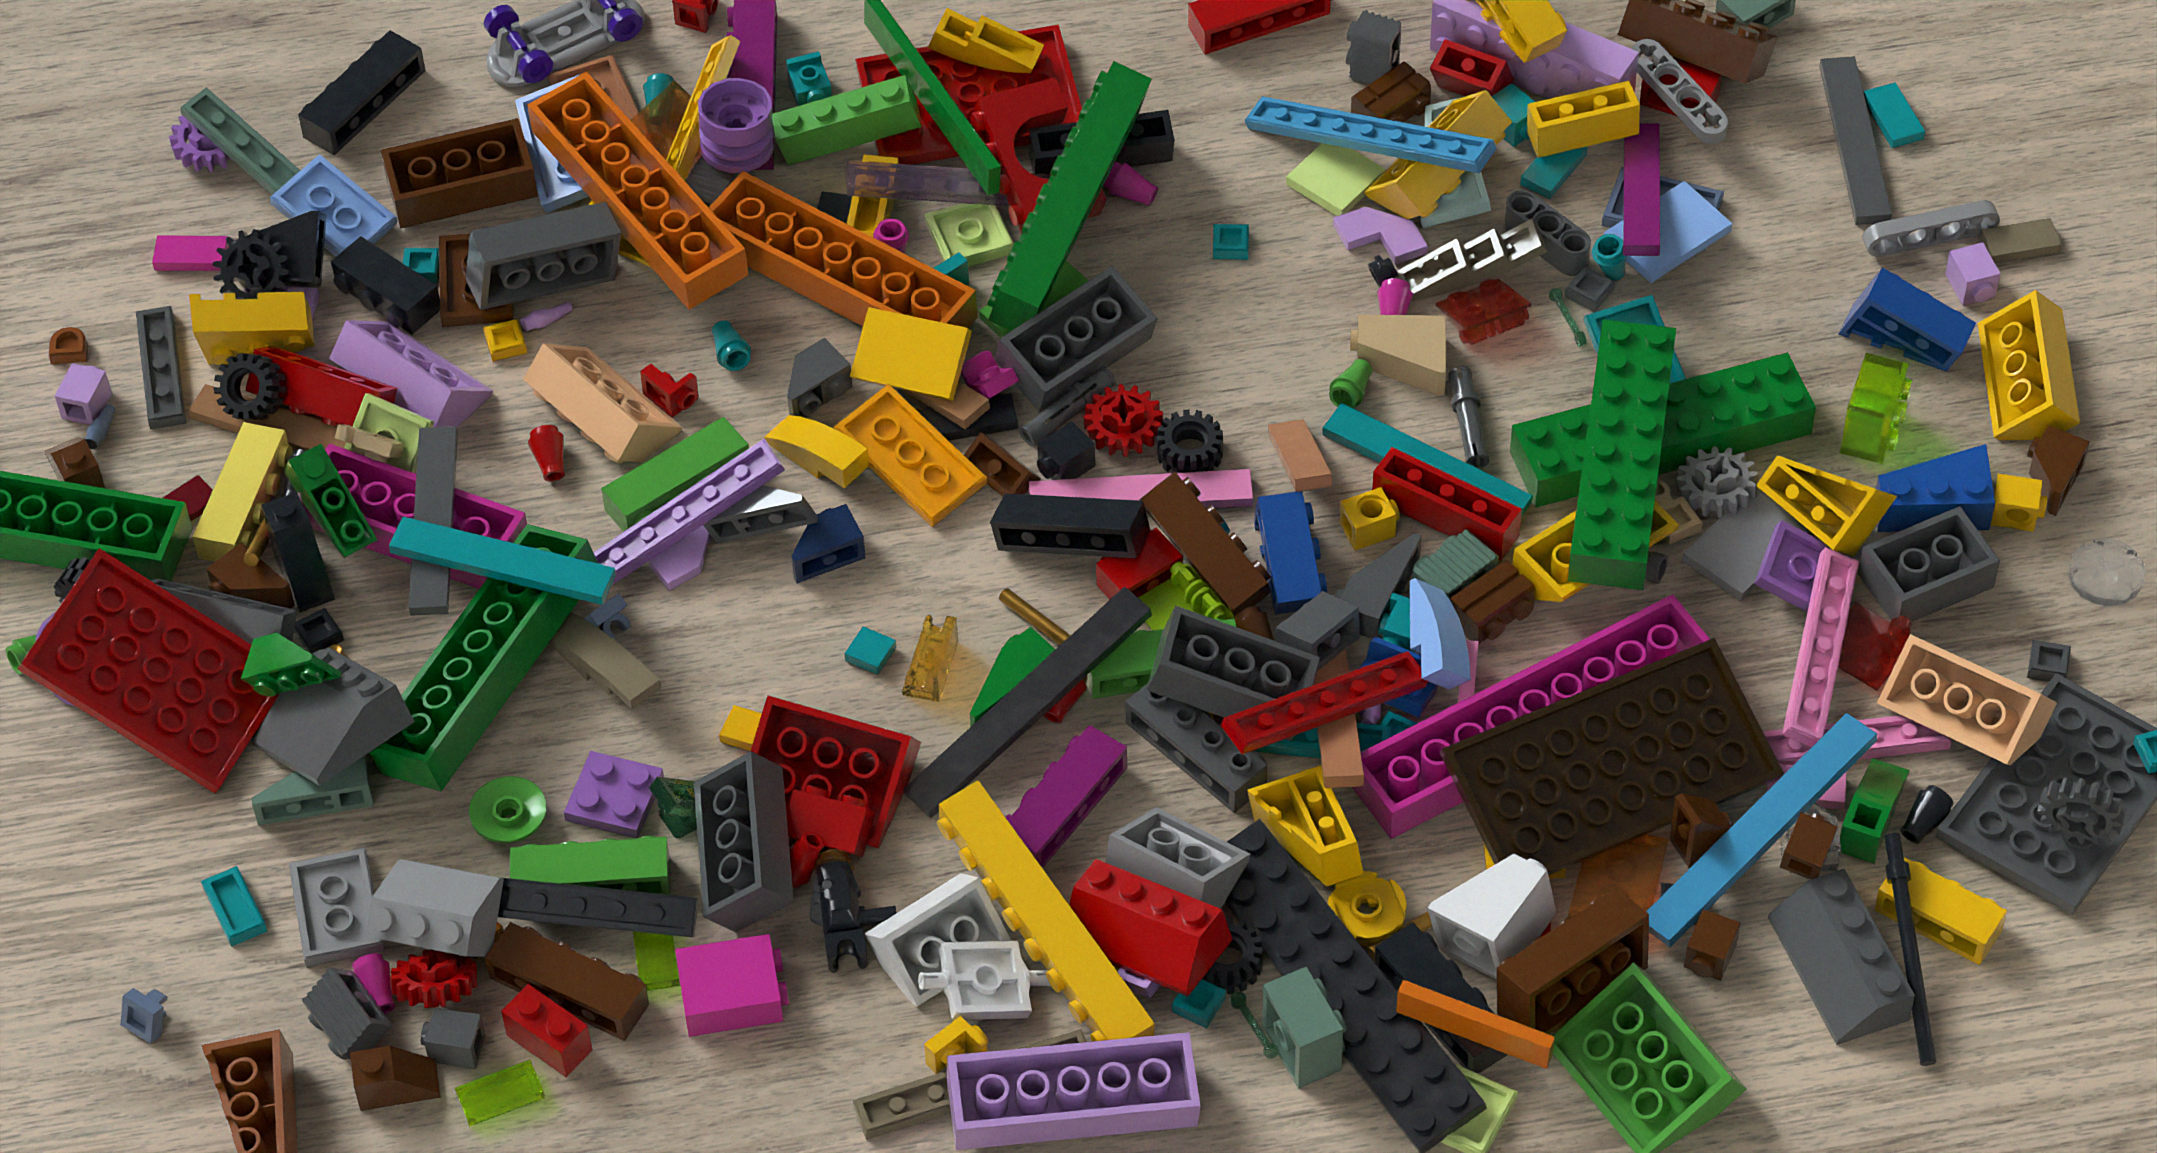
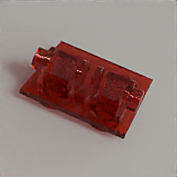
M1499 278L1485 280L1478 287L1465 292H1454L1447 299L1435 303L1437 308L1463 327V330L1459 331V338L1463 344L1469 343L1470 345L1488 339L1487 335L1490 338L1496 336V330L1499 334L1505 333V330L1509 331L1523 326L1525 321L1529 319L1527 308L1532 306L1528 300Z
M1855 602L1849 610L1838 668L1878 691L1889 678L1911 634V621L1905 616H1900L1899 618H1893L1889 622Z

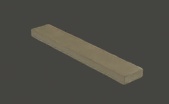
M1082 1029L1018 1049L1084 1043L1087 1041ZM947 1071L853 1100V1106L865 1139L868 1140L951 1114Z

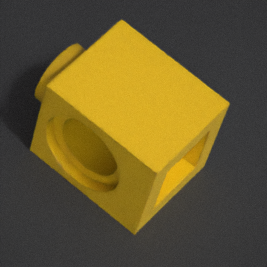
M1998 473L1994 488L1995 506L1991 525L2034 532L2037 517L2044 518L2048 496L2041 495L2043 480Z
M1381 487L1340 501L1339 524L1354 551L1395 537L1396 521L1400 519L1399 510L1393 499L1388 500Z

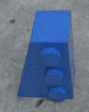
M1882 267L1853 303L1838 335L1849 338L1850 334L1853 333L1872 340L1870 346L1882 349L1883 344L1900 349L1904 351L1903 357L1947 372L1962 354L1976 322Z
M1303 491L1258 497L1253 522L1255 530H1260L1262 539L1260 552L1262 558H1265L1267 572L1271 576L1267 582L1271 589L1270 595L1275 615L1297 612L1304 604L1311 601L1322 591L1327 593L1324 572L1318 573L1316 560L1321 558L1319 541L1317 537L1311 538L1309 525L1314 524L1311 502L1305 503Z

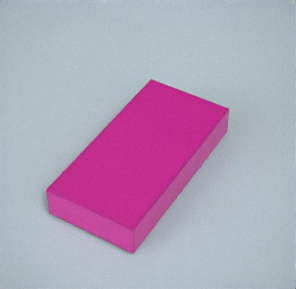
M157 235L152 260L153 268L156 271H220L219 268L212 266V263L222 260L223 256L216 250L218 248L227 250L229 245L226 242V238L228 236Z

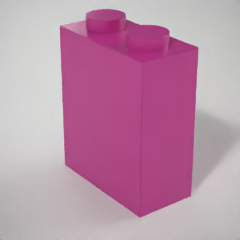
M770 934L675 949L689 1037L783 1022L781 1006L789 1005L786 982H777L776 973L783 972L780 948L772 949Z

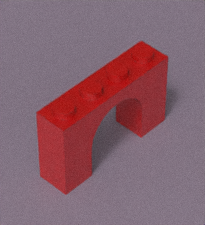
M1056 77L980 97L977 99L970 116L972 127L977 133H980L983 142L1001 165L999 192L1001 195L1006 196L1010 205L1008 211L1011 222L1014 226L1019 227L1020 232L1029 213H1033L1037 204L1036 200L1044 183L1047 184L1049 179L1031 174L1020 164L1015 154L1014 142L1020 136L1028 133L1029 128L1057 125L1063 122L1068 105ZM1101 189L1088 218L1101 214L1107 201L1103 189Z

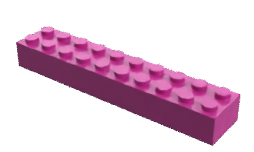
M1672 594L1361 752L1364 786L1352 788L1390 839L1463 802L1440 755L1444 747L1710 639Z

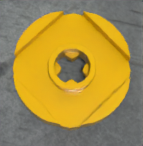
M1363 871V875L1337 883L1335 890L1331 893V896L1329 895L1327 904L1361 946H1372L1403 927L1407 905L1405 894L1395 881L1389 878L1388 882L1383 878H1378V873ZM1367 903L1369 907L1377 908L1372 914L1359 912L1360 904Z

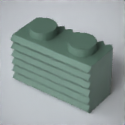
M1465 529L1457 537L1455 535L1448 537L1441 545L1440 550L1437 549L1435 554L1432 553L1430 557L1428 555L1421 557L1413 567L1412 579L1416 578L1440 588L1448 598H1451L1498 566L1499 556L1469 530Z

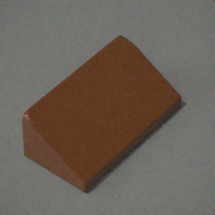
M982 432L979 433L964 454L987 477V484L1002 497L1005 493L1025 494L1029 491V481H1040L1041 479L1021 461Z

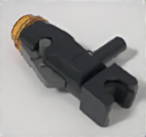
M838 849L826 850L818 856L814 867L815 875L809 914L811 922L823 927L828 969L831 973L838 971V960L845 954L853 955L857 959L859 968H866L868 966L863 926L880 924L897 913L895 905L866 910L865 906H859L858 898L861 896V890L853 875V861L848 857L847 852Z

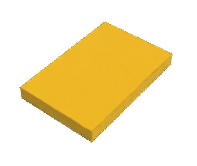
M868 307L849 377L854 380L882 386L889 384L895 389L953 401L972 331L965 327Z

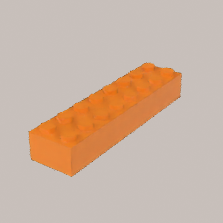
M587 71L527 104L532 132L595 204L607 203L622 235L688 310L749 275L745 248Z
M742 171L708 207L745 248L748 267L861 326L864 325L868 307L969 328L978 318L976 290L745 171Z

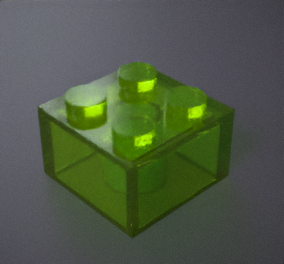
M1865 353L1847 407L1840 448L1841 454L1883 464L1887 450L1894 452L1900 431L1896 429L1899 428L1900 424L1904 423L1909 404L1902 400H1908L1913 380L1907 378L1909 363Z

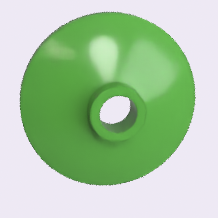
M515 776L500 777L487 782L476 791L469 805V818L474 830L483 838L496 843H514L528 838L540 828L547 812L546 800L541 789L533 782ZM507 815H514L511 818H504Z

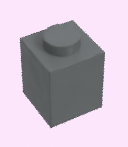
M434 1007L430 1022H425L421 1031L420 1041L421 1045L426 1048L427 1056L436 1059V1063L476 1069L486 1036L481 1014Z

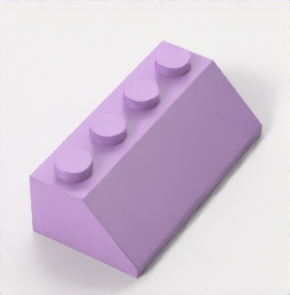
M346 320L329 357L330 360L341 366L340 369L397 387L394 404L435 421L433 427L456 426L457 428L485 403L493 393V390L401 329L392 326L388 321Z

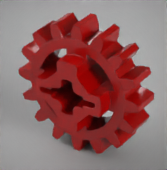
M1119 384L1118 391L1113 392L1107 386L1104 388L1103 397L1098 394L1092 395L1093 404H1086L1083 418L1087 436L1092 441L1095 440L1097 450L1106 446L1109 449V455L1113 456L1116 450H1122L1123 456L1128 457L1129 450L1131 449L1141 454L1143 444L1149 447L1154 446V437H1157V430L1162 425L1163 411H1160L1159 400L1151 401L1150 391L1139 394L1138 386L1134 385L1130 391H1126L1124 385Z
M430 949V951L423 950L421 956L409 954L408 961L398 960L396 962L397 968H391L392 994L397 995L399 1002L409 1000V1006L412 1007L418 1003H424V1008L439 1007V1005L444 1007L446 1006V1001L449 1000L458 1003L461 1001L460 995L471 996L472 988L478 987L476 962L471 961L470 956L459 957L458 954H447Z

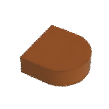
M66 327L56 331L51 336L49 342V359L51 364L87 362L88 344L84 333L80 329Z

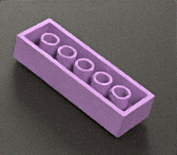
M1434 0L1432 3L1430 50L1438 53L1444 39L1506 60L1514 78V85L1548 99L1624 81H1630L1635 93L1639 52L1565 22L1568 31L1560 46L1524 63L1499 36V32L1502 29L1494 20L1486 22L1481 17L1480 11L1483 9L1475 0Z
M1189 1032L947 1056V1084L956 1150L1198 1127L1201 1105Z

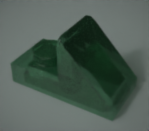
M657 776L649 786V789L658 800L659 816L675 838H682L697 830L694 794L695 781Z

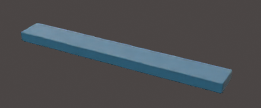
M1264 96L1260 98L1244 120L1248 129L1474 173L1481 172L1497 149L1493 139Z
M1846 713L1646 911L1649 914V933L1671 947L1699 919L1703 909L1708 910L1798 820L1800 812L1805 813L1877 741V733Z

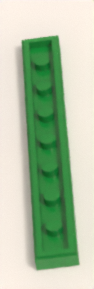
M864 0V24L899 73L902 76L906 75L914 94L986 194L989 196L998 193L1000 189L1001 165L882 1Z

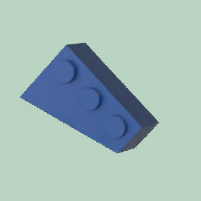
M1986 444L1878 475L1876 489L1895 495L1897 498L1876 525L1877 532H1899L1959 506L1977 530L1990 529L1995 499Z

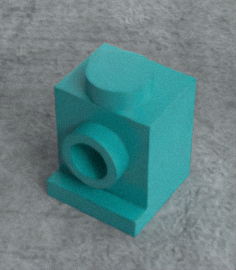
M819 51L786 59L788 84L797 106L832 96L831 84L821 61Z
M1392 593L1389 614H1384L1378 634L1382 635L1383 640L1415 652L1410 649V598Z

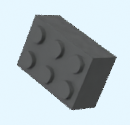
M1959 506L1863 546L1858 575L1895 627L1899 628L1994 588L2000 560Z

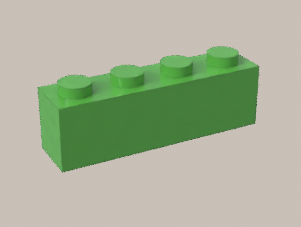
M906 75L772 114L775 139L788 166L922 127L918 103Z
M722 417L602 487L604 509L624 532L748 450L749 444L726 418Z
M1235 618L1226 620L1215 619L1236 627ZM1163 629L1135 631L1088 674L1092 698L1136 693L1149 682Z
M643 836L639 839L625 840L608 838L596 842L578 843L567 841L562 844H526L522 847H510V878L671 895L670 855L667 837Z

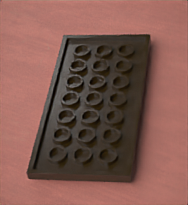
M1715 638L1444 747L1440 752L1494 864L1499 863L1512 854H1516L1526 860L1534 859L1546 868L1548 875L1672 824L1675 796L1683 793L1710 799L1718 805L1778 780L1784 775Z

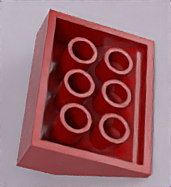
M767 695L750 751L783 767L786 813L793 789L805 792L807 785L829 791L828 798L842 802L843 795L865 800L864 808L875 812L866 845L879 849L904 794L903 788L910 781L921 742L909 735Z

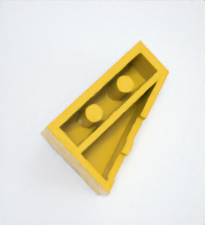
M1475 0L1483 9L1480 11L1481 17L1486 22L1494 20L1502 29L1499 32V36L1524 63L1559 47L1568 31L1564 18L1559 12H1555L1548 0Z
M304 292L258 293V299H236L235 293H223V300H201L200 294H189L193 333L208 365L229 364L226 359L231 356L237 357V354L241 353L253 354L254 349L267 346H275L293 353L315 346L311 308Z
M1778 455L1756 485L1832 550L1853 557L1897 498V496Z
M1321 765L1247 790L1254 822L1261 819L1281 846L1326 887L1364 874L1357 840L1332 788H1324Z

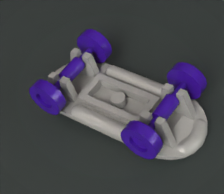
M574 0L520 26L518 23L519 17L511 6H497L489 11L483 23L489 35L497 38L489 48L486 57L487 70L492 79L506 87H520L540 82L550 73H554L618 42H625L634 38L640 32L645 22L644 11L636 0Z

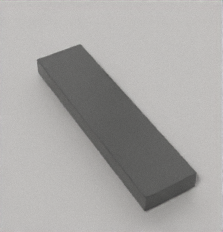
M172 306L136 311L147 418L150 430L186 424Z

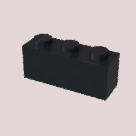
M362 236L330 261L334 274L333 281L336 287L342 293L351 294L359 299L368 310H375L383 315L396 328L401 327L413 335L440 311V297L437 285Z

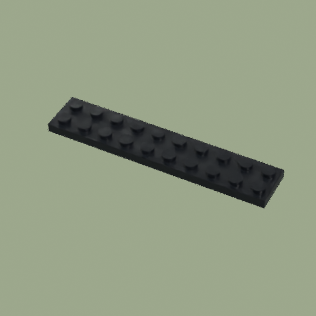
M1258 819L1228 840L1227 843L1249 853L1250 859L1227 897L1225 904L1239 921L1241 919L1246 922V930L1251 926L1256 929V937L1260 936L1262 940L1263 953L1281 976L1307 967L1314 980L1319 978L1322 981L1327 992L1329 1006L1332 1011L1337 1009L1340 1012L1346 1025V1032L1343 1033L1345 1052L1342 1054L1419 1153L1427 1152L1444 1140L1447 1135L1455 1132L1486 1110L1487 1106L1484 1100L1423 1023L1396 1012L1398 995L1396 989L1261 819Z

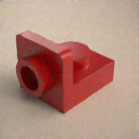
M649 364L640 371L643 395L671 418L682 410L690 408L699 397L697 377L692 373H688L678 382H675L669 373H662L653 364Z

